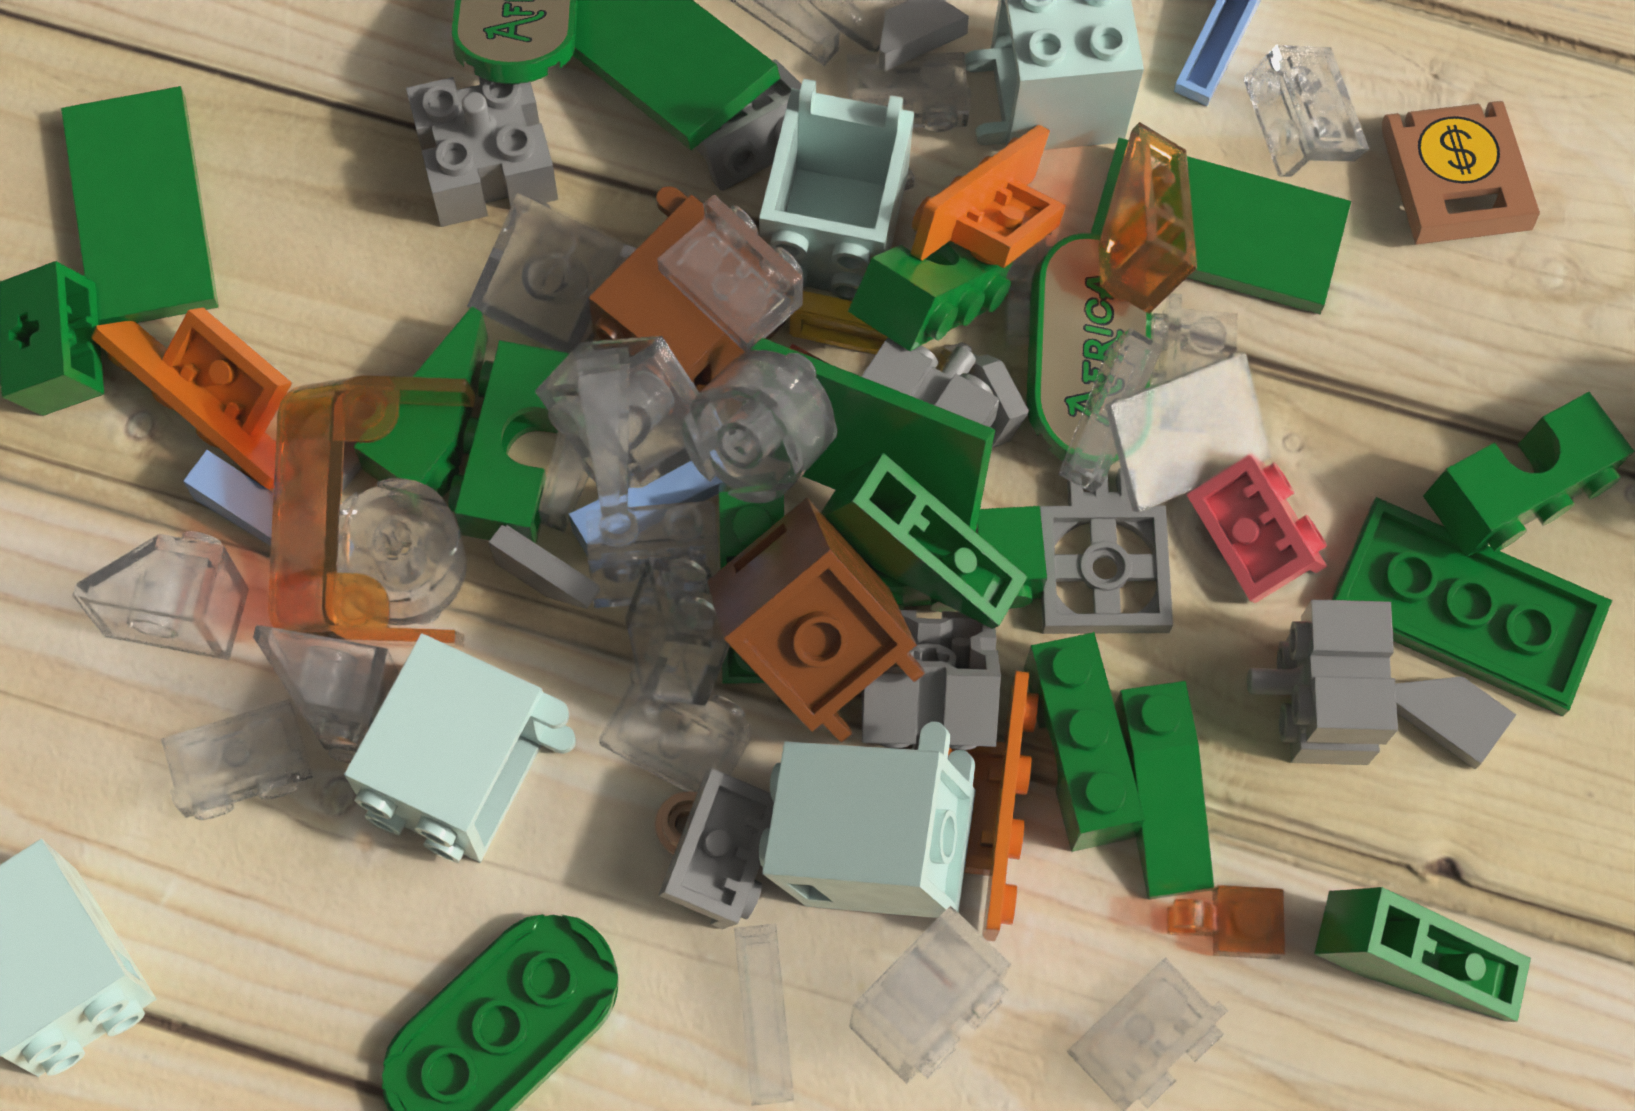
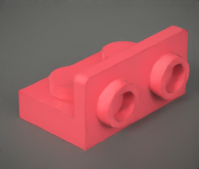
M1249 454L1186 495L1249 601L1257 603L1307 571L1311 570L1314 573H1318L1326 568L1327 565L1319 551L1327 547L1308 515H1304L1300 519L1296 516L1287 501L1288 497L1295 494L1294 490L1279 466L1275 462L1266 466L1264 462Z

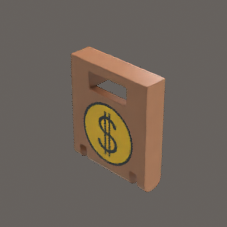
M1503 101L1489 102L1485 110V116L1479 103L1411 111L1407 113L1405 118L1406 127H1403L1398 113L1384 115L1382 134L1415 245L1533 230L1540 211ZM1498 194L1492 209L1448 214L1444 200Z

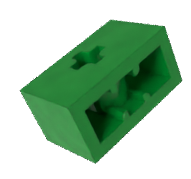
M57 261L0 281V386L2 398L45 416L104 395L101 346L91 338L96 326L99 325L96 282Z

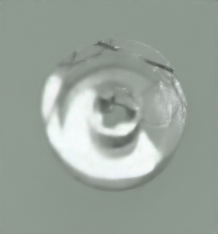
M767 350L748 351L735 357L698 393L691 402L690 411L684 417L682 425L684 445L697 470L710 482L716 476L733 488L728 495L750 503H766L781 498L824 453L837 435V426L831 402L823 386L816 379V370L812 362L799 353L783 355Z
M389 478L376 482L378 486L370 488L359 495L356 491L338 507L331 520L327 536L331 563L347 598L361 613L380 623L397 626L432 623L439 618L442 611L456 598L466 576V550L453 513L435 490L423 483L410 479ZM403 547L409 548L406 553H401Z

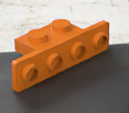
M1037 125L1020 138H1012L1004 149L992 157L986 156L979 163L978 167L963 177H955L946 189L934 197H926L917 208L912 220L911 228L916 232L910 254L920 260H924L947 242L952 241L969 250L971 255L977 260L1005 268L1059 227L1066 205L1027 186L1036 176L1050 130Z
M205 308L187 311L168 348L163 346L134 321L96 326L91 338L108 352L110 361L117 367L136 376L152 390V396L157 402L179 413L196 428L197 435L204 442L219 448L240 466L242 473L267 489L299 482L303 479L307 468L265 433L290 389L292 382Z
M1015 672L1010 688L1004 742L996 741V747L977 746L973 749L965 750L975 761L973 787L976 793L964 873L989 876L982 930V940L995 942L1001 924L1012 925L1015 914L1017 885L1006 884L1008 858L1019 860L1022 850L1024 820L1013 819L1015 794L1026 796L1028 792L1032 757L1020 755L1022 732H1034L1039 694L1027 692L1029 672ZM949 748L948 756L950 753L955 751V749Z

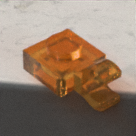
M1218 885L1212 890V904L1195 899H1175L1173 901L1174 906L1167 907V934L1178 936H1213V956L1279 960L1285 955L1284 889Z

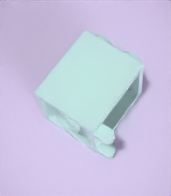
M998 0L991 49L973 50L964 56L967 71H994L1001 112V122L984 123L976 128L977 142L981 145L1006 143L1007 146L1012 138H1020L1037 125L1050 130L1044 150L1117 143L1119 137L1125 139L1144 71L1131 0Z
M803 79L800 90L791 88L759 217V248L786 269L787 289H800L806 286L831 291L838 298L852 301L871 258L891 249L908 176L914 112L902 109L903 97L890 95L887 107L816 93V81Z
M421 633L344 776L356 794L354 801L368 810L364 817L372 824L396 835H400L404 827L426 837L423 845L428 850L449 861L459 863L462 856L465 855L481 863L541 746L557 753L565 754L574 748L576 738L573 730L566 726L569 720V711L563 701L544 693L542 688Z
M939 722L927 723L922 728L918 750L784 741L781 763L775 764L770 778V794L774 802L770 828H766L763 831L759 844V860L763 867L762 874L806 907L958 920L976 793L973 787L974 759L965 750H955L948 756L950 733Z
M41 838L0 864V1056L38 1077L45 1072L48 1076L56 1075L80 1061L85 1055L83 1047L103 1034L107 1033L108 1036H115L137 1024L145 1015L143 1008L157 999L77 869Z

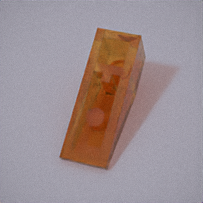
M1138 122L1130 133L1099 241L1100 287L1104 288L1114 299L1120 302H1129L1150 314L1197 269L1187 151L1141 122Z

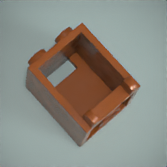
M666 186L658 191L656 199L658 209L668 218L588 298L593 324L591 328L594 332L597 350L595 355L600 363L614 376L623 378L627 375L643 388L641 392L644 398L659 413L669 416L673 412L688 425L750 361L751 348L761 338L770 340L785 324L786 269L692 194L687 197L677 188Z
M808 497L707 581L725 641L811 732L823 724L840 742H843L853 733L837 711L895 663L914 682L925 674L921 665L909 653L917 644L890 588Z

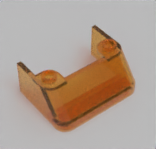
M361 375L295 387L284 396L277 413L268 596L269 619L279 634L298 642L415 646L421 633L451 647H464L465 635L456 630L390 628L391 604L386 589L380 582L368 575L339 573L345 442L369 443L387 436L398 421L400 404L474 406L475 393L466 379Z

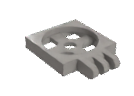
M1106 468L1093 470L1092 492H1083L1084 477L1082 469H1068V506H1040L1047 581L1041 597L1043 634H1088L1095 632V634L1170 633L1173 627L1166 505L1134 506L1133 474L1131 468H1118L1116 476L1117 492H1108ZM1090 523L1091 546L1083 554H1055V546L1065 534L1078 526ZM1116 524L1137 534L1147 544L1152 554H1128L1117 544ZM1104 557L1114 561L1117 566L1116 575L1110 579H1101L1096 576L1093 571V563L1097 559ZM1084 581L1089 588L1093 589L1094 614H1077L1069 609L1057 595L1056 582ZM1126 581H1156L1154 596L1140 612L1121 613L1120 588L1124 586Z

